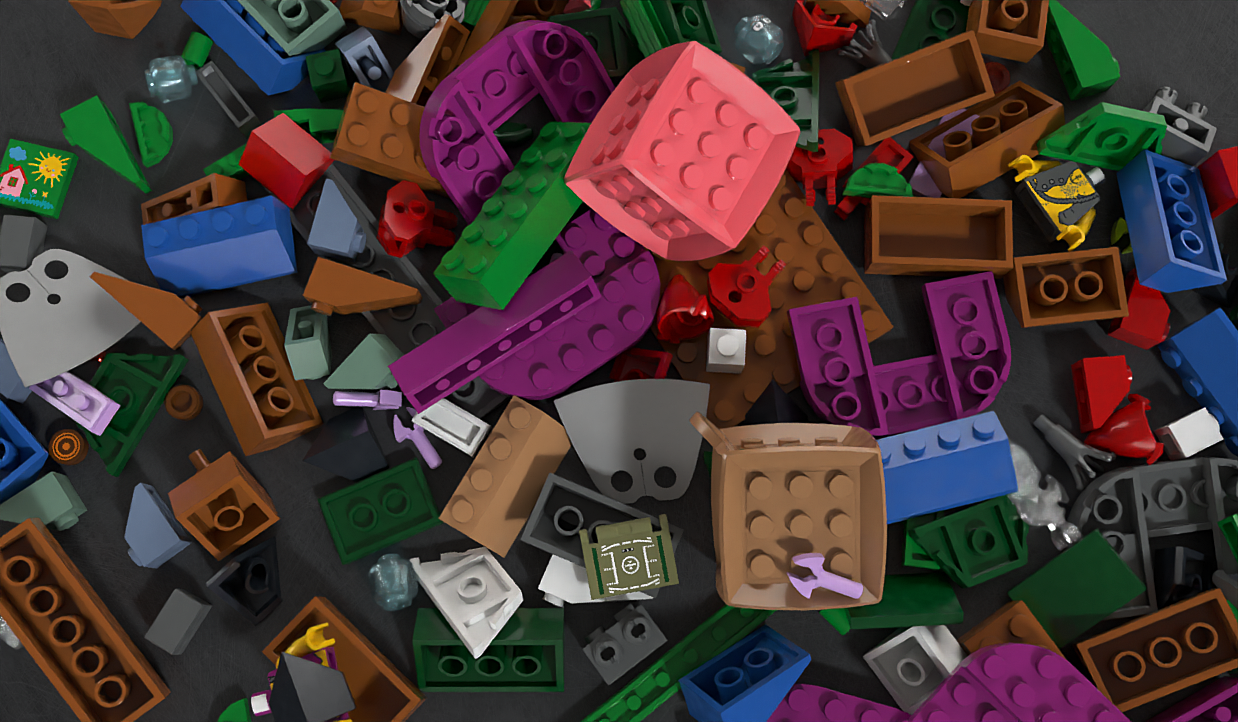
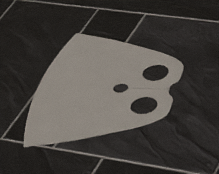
M62 249L47 250L35 257L32 265L27 270L9 272L0 278V332L8 354L25 387L51 379L85 363L115 344L141 322L89 276L93 272H98L123 280L127 279L80 255ZM55 260L62 261L67 265L68 273L64 278L51 279L44 272L46 264ZM14 283L25 284L30 289V296L23 302H12L6 296L7 288ZM57 294L61 300L58 304H50L47 301L48 296Z
M675 379L627 380L590 387L554 400L571 443L594 484L604 496L622 504L636 502L642 496H653L655 499L662 501L680 498L685 493L695 470L703 437L689 419L696 412L706 417L710 384ZM642 448L645 450L646 457L643 460H637L634 457L635 449ZM667 466L675 471L677 477L672 487L662 488L656 484L654 473L659 467ZM623 470L632 476L633 485L631 489L619 492L612 487L611 477L616 471Z

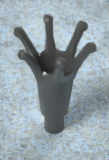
M874 19L870 20L869 24L866 25L870 41L862 30L857 32L866 48L862 47L855 40H851L850 45L859 51L845 45L838 52L839 57L844 56L853 59L869 69L892 60L884 50L875 27L876 21Z
M1044 414L1033 423L1046 435L1045 439L1066 461L1076 480V488L1079 491L1088 486V481L1081 467L1091 478L1095 477V472L1087 463L1099 472H1104L1105 470L1103 465L1096 463L1090 456L1107 462L1116 459L1117 455L1115 453H1107L1083 443L1059 424L1055 425Z

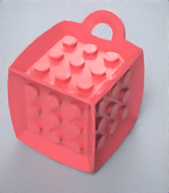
M697 41L683 42L656 51L639 62L626 74L588 128L569 165L564 181L582 201L607 222L661 257L675 261H693L710 258L735 248L752 227L773 194L787 167L798 141L800 128L774 99L735 66Z

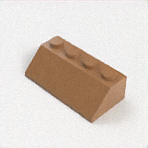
M513 396L438 519L505 558L532 513L549 473L555 474L572 446L564 426L545 412L521 398Z

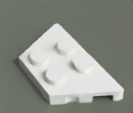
M486 547L469 549L463 553L441 554V560L420 563L419 557L408 560L410 571L475 659L482 655L523 601L522 592Z

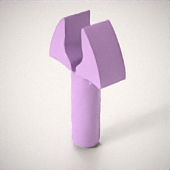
M382 389L376 393L336 391L333 394V403L337 406L373 407V410L399 409V406H402V392Z
M406 407L410 415L414 417L417 411ZM395 414L393 424L396 440L399 443L405 438L412 440L431 469L439 467L442 464V459L428 440L424 429L415 423L413 431L410 428H405L399 417Z
M806 553L792 558L794 564L809 567L814 574L813 576L808 575L802 578L787 572L794 587L806 598H810L812 589L820 586L855 599L862 595L863 585L861 583L824 571L822 564L825 558L821 553Z

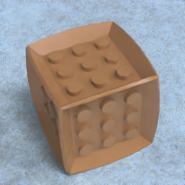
M696 412L689 419L695 429L713 446L711 508L717 564L716 588L719 596L728 606L765 610L804 611L877 604L882 600L887 546L885 481L879 444L868 431L855 426L816 423H774L720 429L699 412ZM806 553H821L825 558L822 564L824 571L861 583L863 585L862 595L855 599L820 586L812 589L810 598H806L794 587L787 572L802 578L808 575L813 576L814 574L809 567L794 564L792 558Z

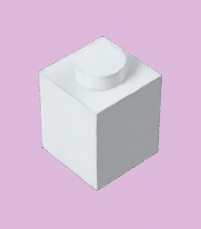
M710 328L707 337V372H742L745 366L746 330Z
M1206 408L1191 412L1154 431L1159 441L1164 443V450L1170 460L1187 458L1223 440L1219 432L1220 427L1217 420L1208 413Z

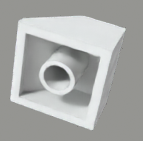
M945 625L900 627L863 656L900 708L910 715L921 706L957 665L968 657Z

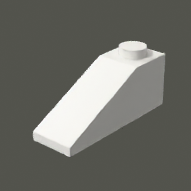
M552 555L538 587L539 590L545 592L544 600L563 607L565 601L571 604L653 599V597L637 591L591 600L586 568L556 555Z

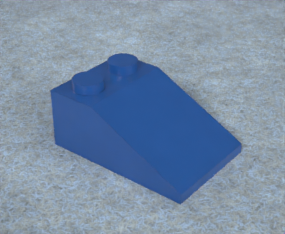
M765 624L679 679V683L689 714L698 722H767L812 659L808 652Z

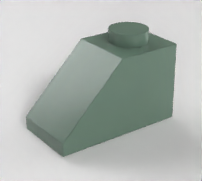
M311 306L290 309L284 347L294 379L314 380L330 375L332 351L327 315L312 310Z
M368 334L323 384L328 389H392L398 383L388 366L400 359L404 354L385 334Z
M50 472L0 504V520L21 524L28 518H40L47 529L62 531L76 524L79 521L78 516L86 512L87 508L67 475Z

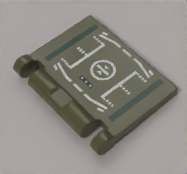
M666 514L659 515L661 531L657 532L652 531L650 517L597 526L595 528L598 543L589 544L587 529L579 530L591 600L679 584Z

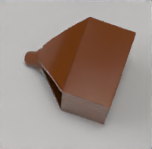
M68 0V2L94 32L133 39L155 15L161 6L162 0Z
M201 449L191 453L188 458L197 472L168 493L175 518L218 561L280 519L270 495L230 451L212 463L208 461Z

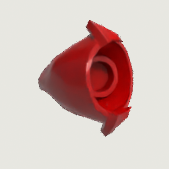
M677 274L672 277L660 298L657 308V327L659 333L656 339L664 342L668 341L671 344L680 343L679 340L701 336L708 332L714 323L713 313L708 304L706 294L701 295L687 281L683 274Z
M1129 394L1128 400L1131 403L1111 414L1101 428L1093 430L1085 438L1084 443L1098 450L1108 453L1113 452L1120 456L1147 458L1146 462L1151 465L1163 454L1164 443L1156 442L1145 414V410H1151L1149 405L1151 401L1138 394Z

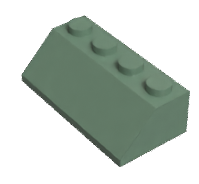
M237 0L289 56L321 50L347 29L339 9L330 0Z

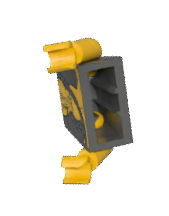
M1021 155L1008 164L1009 168L1014 167L1018 171V175L1014 177L1016 182L1024 179L1014 190L1015 194L1047 240L1052 243L1056 239L1058 241L1064 239L1069 244V249L1067 250L1072 252L1085 240L1095 219L1096 211L1093 206L1100 201V196L1095 189L1105 183L1103 172L1096 166L1082 172L1074 161L1062 164L1058 160H1032L1027 155Z

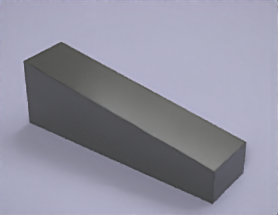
M210 61L195 73L248 140L251 132L262 124L214 62Z

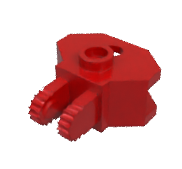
M834 128L819 130L818 139H821L824 143L823 145L818 144V152H811L795 146L786 169L792 178L803 184V190L806 191V207L814 206L816 201L814 189L826 188L828 205L836 204L835 187H837V181L853 169L852 138Z
M403 180L387 191L386 203L380 210L376 238L388 255L402 258L416 247L424 248L426 243L437 246L441 245L442 247H450L455 244L456 235L449 231V229L457 226L456 215L436 209L435 202L427 199L417 183Z
M762 246L749 261L745 259L741 264L717 263L708 273L706 284L710 304L736 327L759 328L772 310L768 291L772 282L784 270L787 264L779 260L773 264L765 276L758 271L756 267L768 257L770 252L766 246ZM730 299H734L737 303L731 302Z

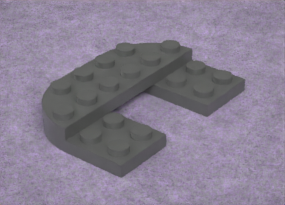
M1202 456L1156 462L1151 465L1127 466L1114 469L1099 476L1081 492L1068 518L1066 546H1072L1097 528L1146 586V590L1103 620L1144 615L1158 610L1148 538L1212 529L1218 570H1223L1226 575L1238 573V563L1217 522L1238 513V461Z

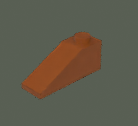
M444 14L395 70L386 93L425 107L436 87L453 72L470 31L452 16Z
M217 173L201 178L142 203L143 225L246 202L245 182Z
M317 257L303 293L305 299L312 304V310L331 316L332 311L345 315L421 304L423 299L417 288L321 257Z
M93 272L89 276L174 350H177L191 336L190 332L203 319L199 315L203 309L188 295L181 300L174 293L98 272Z

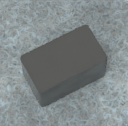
M4 215L0 232V269L6 273L27 270L32 265L33 259L43 253L47 225L36 217Z
M176 588L144 638L171 655H181L212 608V605L186 589Z

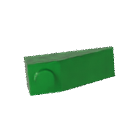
M1049 0L1045 38L1070 100L1075 101L1108 91L1120 78L1119 64L1112 57L1108 46L1059 2Z
M97 95L60 114L66 126L62 128V132L71 146L78 145L89 156L145 194L152 191L110 108Z

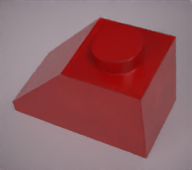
M1135 267L1127 273L1124 281L1129 316L1113 318L1107 336L1147 350L1166 339L1170 330V323L1167 320L1171 310L1159 290L1139 284Z
M1125 355L1083 358L1071 365L1081 433H1089L1101 428L1130 391L1132 371L1130 366L1126 365Z

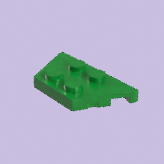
M1101 102L1039 140L1036 146L1040 155L1120 171L1145 149L1161 155L1163 148L1161 141L1165 137L1167 124L1164 115Z

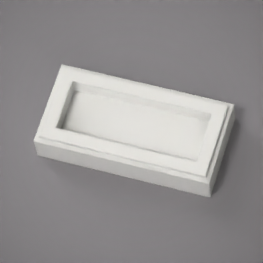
M444 398L419 414L416 412L411 420L413 423L473 458L492 428L491 425Z

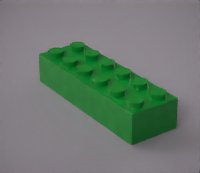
M549 122L546 124L531 147L523 152L521 160L511 173L503 178L501 186L494 195L483 204L481 212L474 221L463 230L462 236L454 247L443 256L440 265L433 274L456 302L503 310L583 202L565 184L564 177L591 123Z

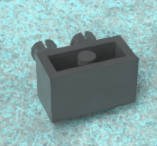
M1166 86L1160 87L1155 92L1154 99L1142 111L1164 115L1167 128L1165 137L1161 141L1163 146L1161 155L1195 166L1209 153L1217 128L1204 122L1208 114V109L1205 106L1198 112L1200 103L1192 102L1185 107V110L1174 106L1178 93L1173 90L1170 96H1168L1171 88Z
M630 603L613 616L617 621L615 625L607 631L601 625L584 638L588 645L582 650L608 686L668 641L642 605L635 609Z

